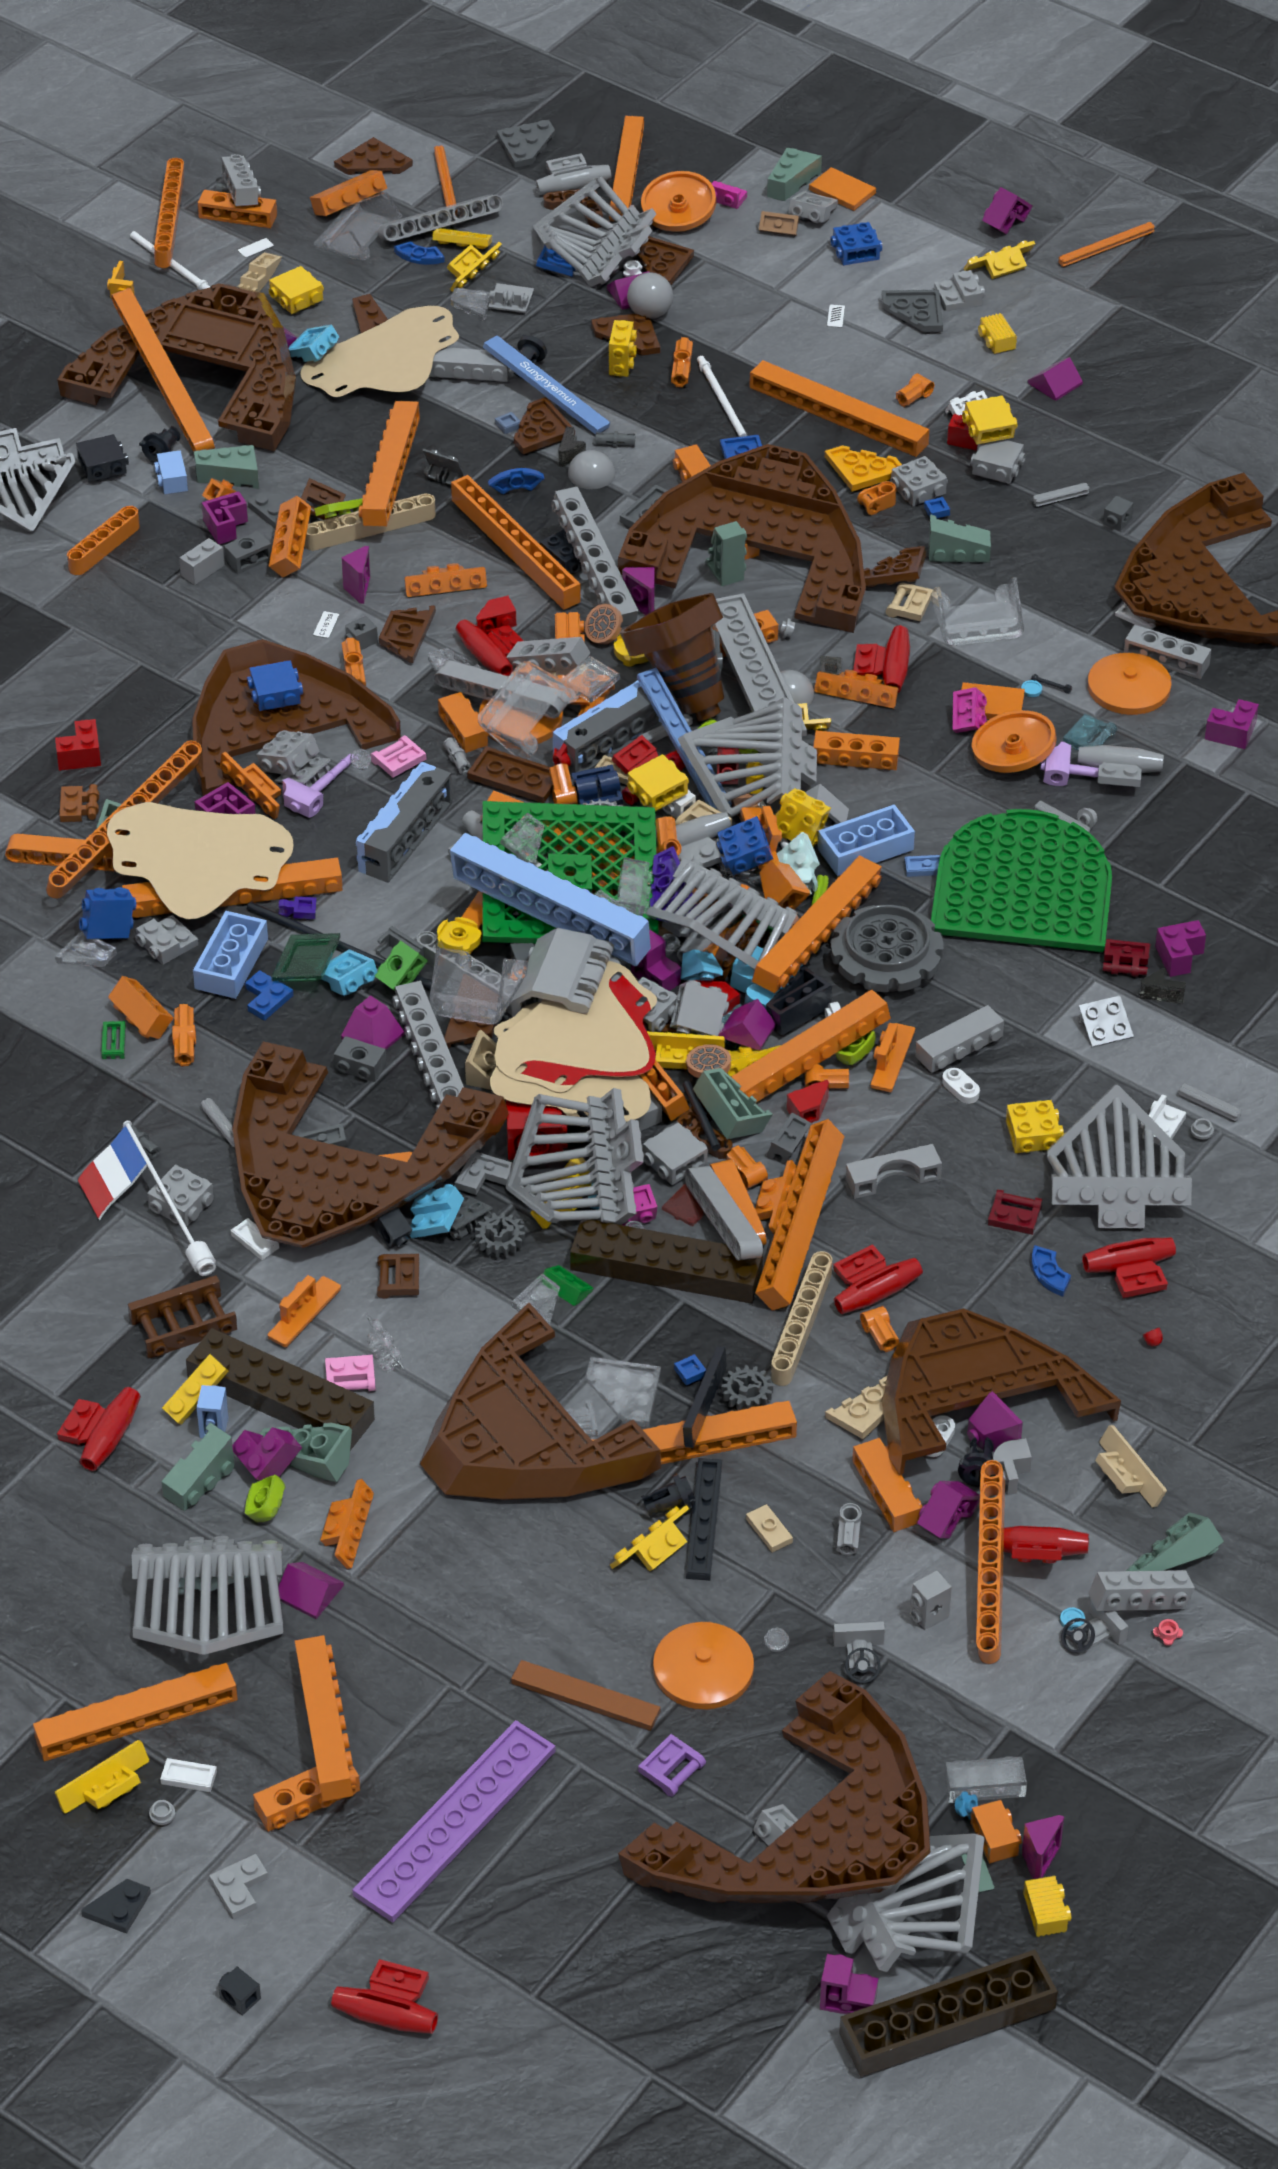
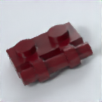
M1106 939L1104 961L1113 962L1103 963V971L1111 972L1113 975L1124 973L1131 974L1132 977H1138V975L1147 976L1148 967H1142L1139 964L1148 965L1150 943ZM1119 962L1132 963V965L1119 964Z

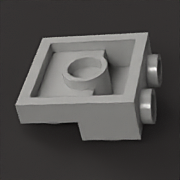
M802 191L791 198L788 213L799 216V219L808 218L814 223L821 224L830 218V212L837 207L838 200Z
M971 270L953 273L952 280L934 283V290H939L940 301L945 311L982 305L983 297H985L984 286H979L978 275H973Z
M173 915L160 922L152 919L136 928L137 935L135 938L137 943L141 947H145L151 957L157 959L162 965L198 946V938Z

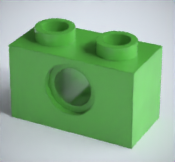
M400 940L393 947L386 961L380 965L375 977L395 991V986L412 983L428 960Z

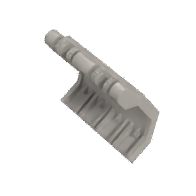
M556 928L538 938L535 946L530 948L528 963L525 962L523 965L522 978L517 979L516 992L510 996L509 1007H512V1017H515L522 1009V1005L526 1006L528 999L531 997L560 1002L570 1011L588 1013L594 999L592 994L597 992L606 969L605 963L609 961L614 945L609 941L596 939L590 934Z

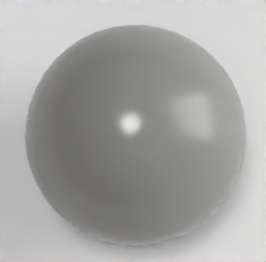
M652 272L643 273L637 276L628 288V304L635 314L646 316V318L650 319L661 317L672 305V287L668 280L660 274Z
M586 450L577 454L570 462L568 478L574 485L580 488L599 489L609 485L614 480L615 468L611 459L606 454L597 450Z
M780 671L794 703H807L808 707L814 699V689L811 681L799 671Z

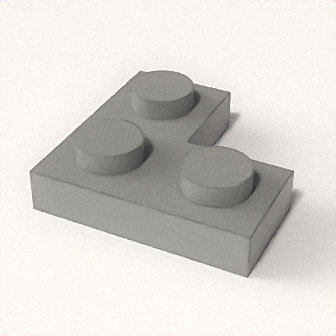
M475 1151L455 1181V1187L458 1190L477 1195L485 1179L506 1185L513 1163Z
M254 1854L209 1875L211 1884L232 1919H235L256 1909V1902L247 1888L268 1879V1872L257 1854Z

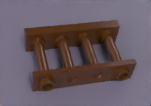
M217 1275L128 1303L129 1319L132 1326L142 1323L149 1339L145 1340L148 1359L199 1343L212 1328L224 1334L237 1330L235 1311L225 1314L217 1299L221 1297L220 1281ZM208 1301L216 1317L203 1321L195 1305ZM186 1308L194 1325L180 1328L173 1312ZM164 1315L172 1332L158 1336L151 1319Z

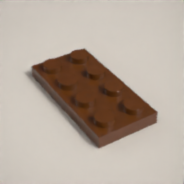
M487 746L467 772V779L540 803H545L553 791L549 766Z

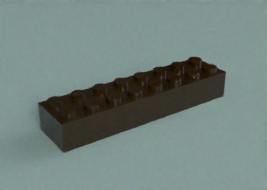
M581 1220L570 1251V1270L753 1304L763 1270V1254L760 1258L737 1260L728 1246L723 1243L605 1223L597 1220Z
M213 1328L186 1359L187 1376L189 1378L207 1356L211 1354L229 1370L216 1385L226 1387V1396L295 1428L301 1429L304 1425L310 1424L312 1427H323L324 1423H335L350 1427L352 1429L350 1451L375 1420L374 1401Z
M1034 1949L840 2016L839 2034L860 2077L1054 2010L1056 2009L1058 1991L1037 1951Z

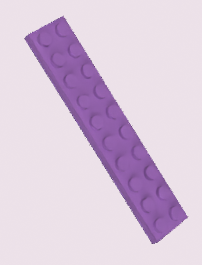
M515 1720L352 1889L353 1896L393 1923L556 1752L555 1745Z

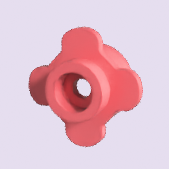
M1165 1619L1160 1622L1159 1627L1153 1629V1635L1161 1638L1165 1645H1172L1176 1638L1183 1636V1630L1179 1628L1175 1621Z

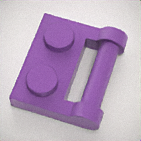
M670 1734L638 1766V1772L661 1787L665 1794L673 1797L678 1792V1787L697 1769H701L706 1764V1760L700 1753ZM685 1758L690 1761L672 1780L667 1778Z

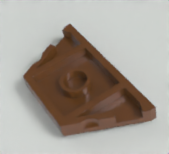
M431 605L429 610L417 611V608L390 611L379 636V644L408 662L413 663L436 613V606Z
M464 975L444 1037L448 1048H451L450 1044L462 1041L464 1044L473 1043L480 1030L492 1038L503 1005L502 997L467 975Z

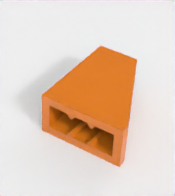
M771 860L759 872L765 899L767 897L774 899L784 909L789 907L795 910L810 895V890L789 864Z

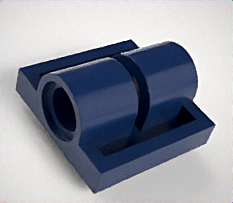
M613 764L571 773L579 805H583V803L589 804L591 800L597 802L599 798L601 801L608 799L610 803L616 801L617 805L623 804L620 781Z

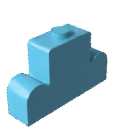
M757 946L751 956L759 960L764 949ZM736 958L732 966L730 986L746 993L744 1005L758 999L766 1009V1004L776 993L752 982L754 969ZM787 983L784 988L780 987V989L784 990L789 985V983Z

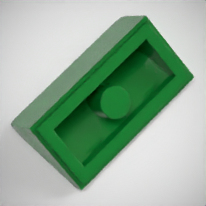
M560 1265L545 1269L540 1281L542 1286L573 1306L579 1304L594 1289L591 1285Z

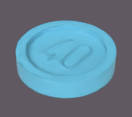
M1028 680L1021 686V689H1025L1024 695L1027 697H1037L1042 693V685L1037 681Z
M1067 1608L1060 1615V1623L1064 1627L1067 1622L1074 1618L1085 1619V1615L1080 1609ZM1075 1622L1068 1630H1074L1085 1622Z

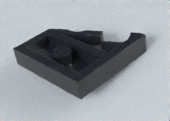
M125 1879L83 1907L81 1910L82 1917L127 1934L151 1894L150 1887L130 1879Z

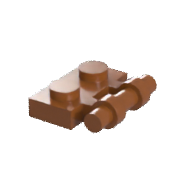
M91 784L87 792H83V786L61 787L60 822H82V816H88L91 820L96 819V814L99 812L97 801L100 794L97 785Z

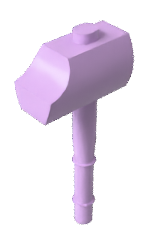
M1061 742L1056 746L1051 754L1041 762L1040 770H1044L1043 782L1053 786L1067 785L1069 774L1098 777L1099 768L1070 764L1071 745L1065 742Z
M349 754L344 759H341L333 769L328 771L311 787L291 778L284 779L282 781L284 806L309 818L316 815L323 806V794L320 791L345 768H348L355 760V757Z

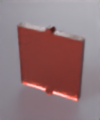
M686 1183L662 1206L663 1211L674 1216L676 1220H681L692 1227L705 1215V1212L688 1189Z

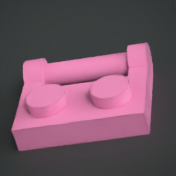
M404 735L396 743L379 752L371 753L370 759L374 765L378 764L393 778L426 760V753Z
M373 1355L325 1358L328 1381L347 1390L368 1389V1391H376Z

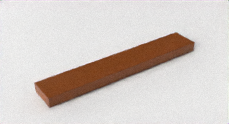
M524 1660L520 1661L511 1678V1684L649 1731L652 1730L661 1712L660 1706Z

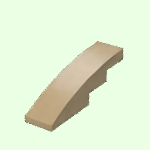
M265 252L249 263V270L241 276L238 287L260 292L275 272L282 256Z

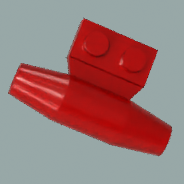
M466 619L461 620L456 625V632L465 647L485 668L505 676H509L512 673L513 667L507 656L517 642L524 640L509 625L491 629V632L488 634Z
M900 625L895 626L892 629L886 647L879 646L878 644H857L853 671H856L857 675L865 676V674L877 676L883 673L884 685L897 687L899 693L908 671L910 656L908 629Z
M641 735L616 753L611 761L625 774H628L633 769L657 758L658 753L656 748ZM677 750L664 755L668 760L674 762L680 772L686 767ZM627 786L622 790L623 800L627 804L632 805L640 801L635 794L629 791Z
M1171 1237L1135 1239L1109 1244L1083 1254L1082 1263L1087 1273L1116 1272L1115 1281L1122 1297H1131L1167 1289L1168 1282L1161 1267L1155 1263L1175 1256L1176 1246Z
M872 1244L834 1263L833 1268L836 1274L845 1284L850 1285L834 1297L835 1307L840 1314H846L869 1307L901 1291L923 1274L919 1261L916 1258H911L886 1266L885 1258Z
M125 1387L106 1409L99 1403L78 1399L57 1433L58 1439L77 1445L86 1442L80 1458V1464L87 1470H97L115 1450L131 1424L141 1395L137 1390Z
M1013 1526L1004 1528L1003 1552L1011 1553L1012 1558H1017L1019 1562H1031L1032 1559H1039L1044 1563H1056L1057 1560L1061 1561L1063 1556L1088 1554L1089 1534L1059 1527Z
M379 1959L369 1979L370 1989L337 1986L334 1990L331 2006L361 2021L404 2032L433 2034L436 2029L438 2013L414 2002L420 1999L429 1980V1973L426 1971Z

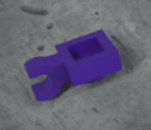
M295 897L294 901L279 900V914L285 917L293 914V918L315 919L317 898Z

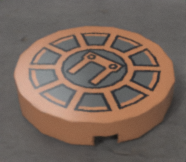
M606 603L593 608L585 621L587 637L596 644L605 645L614 641L622 629L620 627L621 622L623 623L621 612L613 605Z
M717 1045L698 1046L687 1055V1069L690 1074L697 1078L701 1076L703 1071L722 1068L727 1073L731 1069V1055L725 1048Z

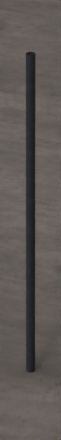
M250 901L247 905V909L338 950L346 952L350 949L371 958L377 967H380L385 962L381 958ZM417 975L413 981H421L423 987L454 1001L457 1000L458 992ZM500 1011L498 1020L505 1022L513 1017Z

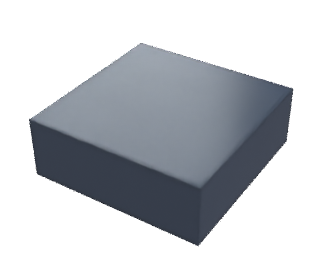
M512 412L495 418V424L504 434L519 429L521 421Z

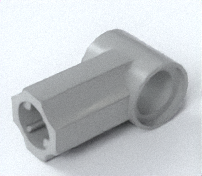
M853 1503L843 1505L839 1513L836 1551L847 1556L857 1553L862 1512L860 1507Z

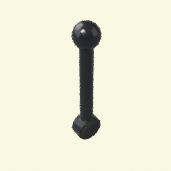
M1037 674L1031 676V680L1063 689L1065 693L1072 691V686L1069 684L1064 686L1040 678Z

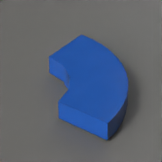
M411 241L394 246V252L399 257L412 263L431 265L445 262L443 254L436 246L422 247L415 245Z
M515 468L497 474L488 483L490 487L503 495L510 490L519 488L532 491L544 479V474L533 469Z
M1034 1245L1032 1269L1036 1278L1045 1288L1063 1297L1071 1281V1275L1064 1272L1057 1265V1252Z

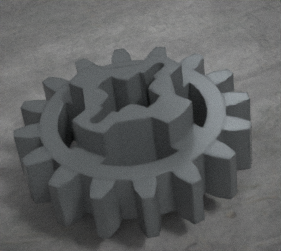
M504 1212L500 1216L492 1213V1218L484 1216V1222L478 1221V1228H475V1243L479 1245L480 1251L486 1249L487 1255L493 1252L496 1257H499L500 1253L507 1257L509 1251L515 1254L516 1247L522 1248V1242L525 1241V1227L521 1225L520 1219L514 1220L512 1214L508 1217H505Z
M745 1365L744 1370L736 1367L735 1373L728 1371V1377H723V1384L721 1385L723 1400L729 1401V1407L736 1405L737 1411L742 1408L749 1409L751 1407H759V1405L764 1406L767 1405V1400H772L773 1384L771 1383V1376L766 1377L765 1370L757 1372L756 1366L750 1370L748 1365Z

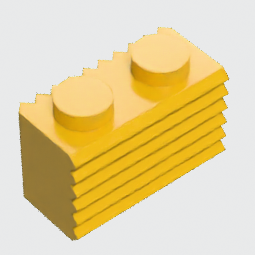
M1001 313L989 315L988 317L985 316L980 319V325L978 326L979 335L985 339L987 347L991 348L994 354L1016 349L1017 336Z
M1056 1876L1024 1881L1023 1894L1036 1936L1066 1932L1068 1921H1071V1912L1068 1905L1064 1906L1063 1899L1065 1895L1063 1885L1057 1884Z

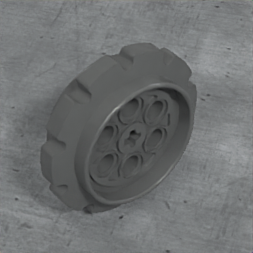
M873 905L854 911L852 918L844 917L834 929V938L831 939V958L834 964H839V973L853 984L859 983L865 989L878 992L905 991L920 986L921 979L929 980L935 975L940 967L944 945L941 933L935 932V924L923 914L915 913L907 907L898 905Z

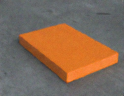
M832 167L809 184L810 191L821 196L837 199L838 204L853 211L876 194V187Z
M962 683L961 690L976 687L986 696V719H991L1003 713L1022 710L1025 689Z

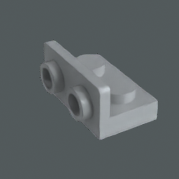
M782 1804L762 1810L753 1830L769 1846L798 1819Z

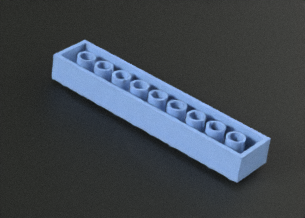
M464 833L450 849L453 877L460 882L555 928L590 934L596 939L609 941L614 945L611 955L634 966H637L651 949L649 922L643 916H637L627 911L624 907L612 904L607 899L600 898L586 889H581L568 880H562L549 871L541 870L530 862H525L513 854H508L494 845L481 841L478 837Z

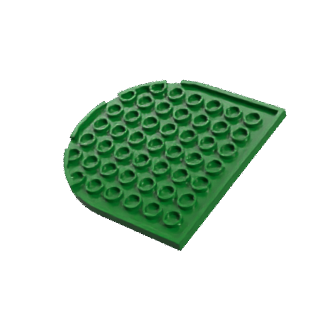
M1029 809L1006 810V813L997 815L989 813L962 826L953 834L950 842L944 846L938 865L931 921L935 924V932H939L941 935L1104 952L1112 885L1111 865L1100 843L1087 830L1075 822L1070 824L1059 819V816L1056 814Z

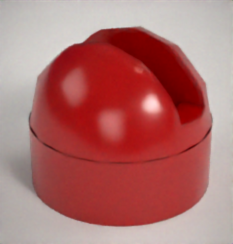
M1160 1327L1142 1335L1145 1342L1152 1347L1158 1346L1163 1340Z

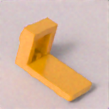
M123 261L118 262L117 267L113 268L111 279H108L107 289L110 290V298L112 294L130 288L134 294L133 281L123 280L125 275Z

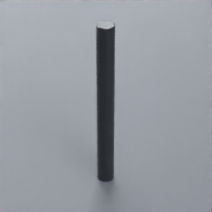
M685 1081L682 1084L684 1091L712 1150L717 1151L721 1148V1145L693 1090L691 1082Z

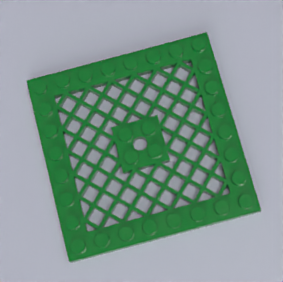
M483 801V842L494 845L508 854H513L525 862L534 863L537 860L542 864L538 867L539 869L544 871L548 869L554 876L562 880H568L573 885L586 889L590 893L594 889L596 891L594 895L600 898L604 897L610 903L624 907L627 911L637 916H643L649 922V930L659 935L658 920H654L646 915L650 908V898H652L651 884L654 881L652 871L654 855H656L655 807ZM514 826L520 830L516 834L510 830ZM536 826L541 830L538 834L532 831ZM559 828L563 833L558 835L554 830ZM579 828H580L583 832H585V833H584L583 835H581V836H579V835L575 832V831H577ZM603 830L606 834L601 837L597 832ZM622 830L628 834L624 838L618 834ZM524 835H527L530 838V840L528 842H525L521 838ZM548 836L552 839V841L547 843L543 840V838ZM567 837H570L574 841L569 844L565 841V839ZM590 837L596 841L592 845L586 841ZM613 838L617 843L611 845L608 841ZM632 839H634V846L629 843ZM516 843L520 848L514 850L510 846ZM536 843L542 847L538 851L532 848ZM560 845L563 849L558 852L554 847ZM579 845L585 849L581 853L575 849ZM602 846L607 851L602 854L597 849ZM624 847L628 852L623 854L619 849ZM527 852L531 856L525 859L522 854ZM547 852H548V859H546V858L543 856V855L546 854ZM590 854H592L596 859L592 861V857ZM613 855L617 860L612 862L608 858ZM601 863L607 866L603 871L597 867ZM625 864L628 869L623 871L619 866ZM565 872H573L575 875L567 876ZM614 872L618 877L612 879L609 874ZM603 880L607 885L602 887L598 882ZM624 880L629 885L624 888L619 883ZM614 889L618 894L613 896L609 891ZM634 889H635V896L630 893V892H632ZM482 892V942L536 944L538 938L556 929L510 905L505 909L504 902ZM626 898L629 903L624 905L620 900ZM517 911L520 916L515 918L511 913Z

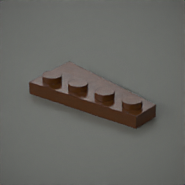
M371 294L352 299L360 333L388 320Z

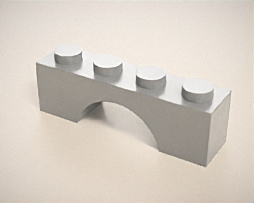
M929 1144L846 1164L845 1180L854 1199L876 1194L878 1184L884 1178L892 1175L908 1176L919 1184L941 1179L942 1162L934 1145Z

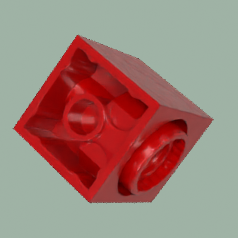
M506 1100L509 1113L507 1117L508 1160H514L532 1105ZM545 1106L543 1114L566 1116L557 1107ZM541 1123L538 1126L536 1135L567 1133V1125ZM567 1143L535 1144L532 1146L529 1156L561 1152L563 1149H567Z

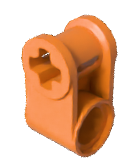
M885 481L871 488L864 489L857 496V502L865 506L866 512L869 515H874L896 504V486L890 481Z

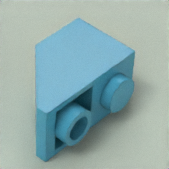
M695 949L683 953L682 980L713 981L714 978L723 975V970L713 953Z

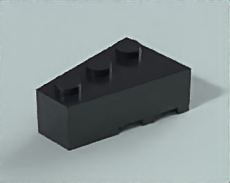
M805 966L800 968V973L795 978L792 977L788 981L789 985L784 990L780 989L766 1004L767 1012L776 1023L773 1030L780 1035L786 1034L825 1011V1008H828V1003H833L832 985Z

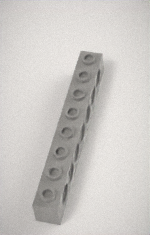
M573 487L555 491L554 499L551 502L552 509L559 517L560 526L564 527L567 540L574 548L575 557L579 558L583 573L587 574L590 587L597 595L598 604L606 603L616 607L623 617L621 626L636 622L638 608L579 488Z
M421 981L395 986V996H392L394 1008L399 1009L400 1023L406 1026V1038L412 1041V1053L418 1056V1068L420 1071H424V1083L426 1087L430 1086L431 1101L436 1102L437 1111L446 1094L457 1097L464 1086Z

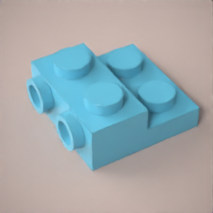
M332 324L306 329L288 347L290 356L302 357L305 362H316L324 356L327 350L335 345L334 343L338 341L339 335Z
M350 949L315 969L317 978L328 982L332 991L343 996L355 992L361 985L372 982L378 972L373 959Z
M446 1184L444 1188H431L415 1198L410 1209L415 1215L410 1225L413 1229L410 1235L411 1238L449 1232L464 1200L455 1186Z

